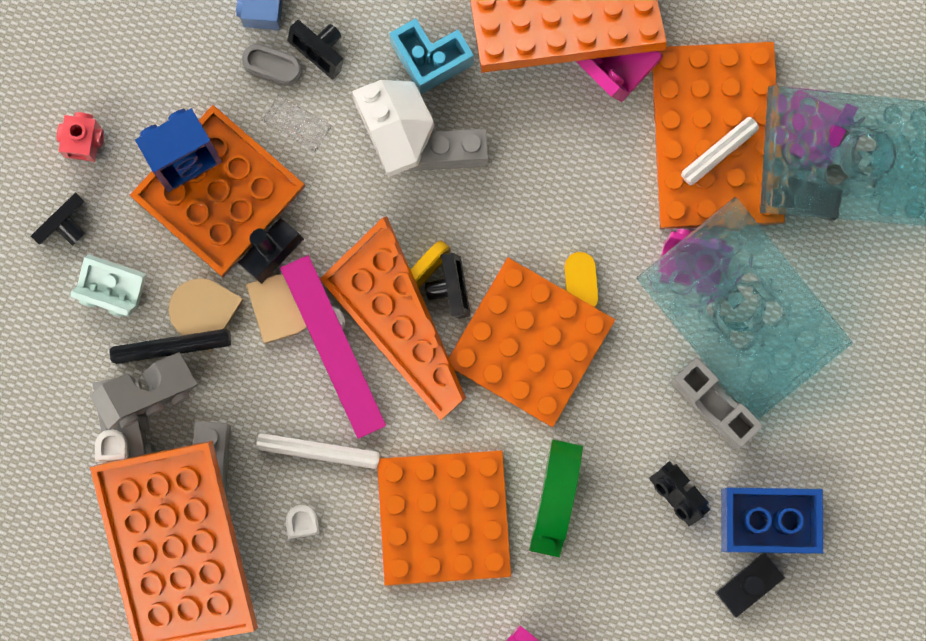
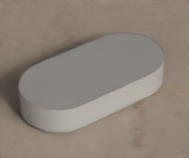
M252 44L242 54L243 66L253 76L282 86H291L298 82L301 77L302 68L300 62L291 54L262 44Z

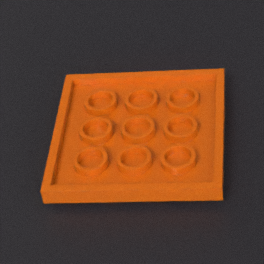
M212 105L199 119V122L221 158L222 163L169 193L153 171H151L130 194V197L223 278L253 245L250 242L251 233L259 228L266 231L305 188V184L218 108Z
M507 257L450 354L449 360L456 372L553 428L616 319Z
M502 450L379 459L377 468L384 585L511 577Z

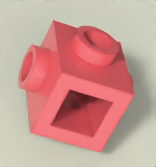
M75 112L74 116L64 115L63 124H59L57 129V142H60L58 151L64 158L95 162L98 147L101 148L104 142V130L101 129L100 124L96 119H93L91 114Z

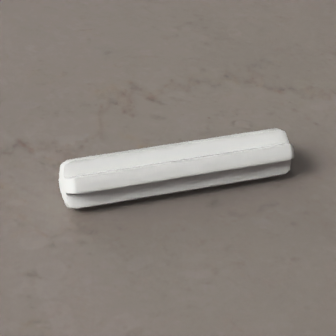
M747 117L685 168L681 173L685 182L690 186L695 184L759 130L757 122L752 117Z

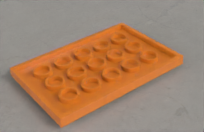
M470 0L481 73L666 50L667 41L657 0Z
M774 42L666 46V50H660L659 52L663 55V59L652 70L660 229L783 224L785 222L784 209L773 207L779 177L782 175ZM747 117H752L757 122L759 130L695 184L690 186L681 176L685 168Z
M213 441L111 461L90 467L133 641H203L253 632L258 628Z

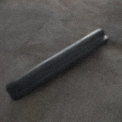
M218 329L113 346L109 351L110 360L112 363L120 364L171 356L178 352L183 354L227 347L231 345V334L227 329Z

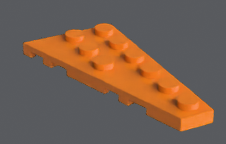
M387 216L383 217L320 278V281L436 416L442 420L463 402L466 397Z

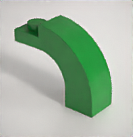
M552 439L529 551L560 558L578 483L583 451L582 445Z

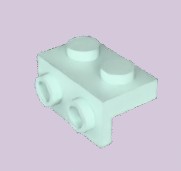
M88 254L83 260L78 285L71 291L70 297L78 299L79 303L85 306H99L107 309L114 316H130L139 306L147 274Z

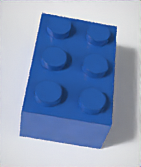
M192 108L187 111L180 109L172 113L168 117L169 121L160 126L151 125L140 132V137L134 139L151 170L168 193L222 163L221 158Z
M729 487L721 489V552L823 554V489Z

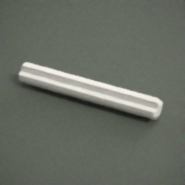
M263 433L258 435L256 449L260 451L377 469L380 454L375 451Z

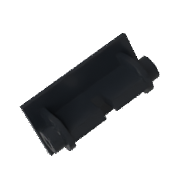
M669 461L659 471L649 477L657 493L665 497L674 508L677 517L685 521L688 526L702 519L711 510L707 505L709 502L695 486L687 492L684 490L683 487L690 480L677 464L673 465Z

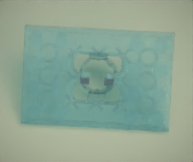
M775 85L768 86L760 213L926 226V101ZM832 126L841 127L851 132L844 139L841 146L833 147L829 143V133ZM864 135L871 137L876 141L875 150L857 151L856 164L854 151L860 139L859 137ZM828 165H841L844 173L849 178L839 185L829 184L827 181ZM859 166L870 167L873 169V172L870 176L864 174ZM874 182L872 188H865Z
M736 197L636 277L642 287L739 404L742 403L757 419L762 417L853 344L851 339ZM751 272L759 281L749 282L741 278ZM737 286L753 288V294L757 295V303L759 305L756 307L755 313L742 323L726 322L725 316L720 314L722 297L735 309L746 300ZM776 301L783 310L782 316L772 324H766L763 321L766 310L765 302ZM711 302L713 309L712 318L708 314L706 309ZM731 330L738 332L750 330L753 338L744 347L736 348L730 341Z

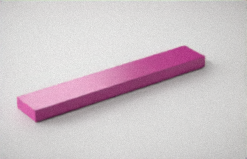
M309 255L280 267L357 438L359 439L385 427L386 424Z

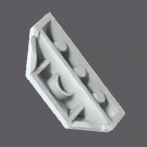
M379 80L352 91V98L388 177L418 166L421 160V153L428 143L435 124L415 82Z

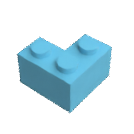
M416 18L389 33L391 46L410 78L415 82L421 95L474 65V54L459 29L433 44L429 41Z

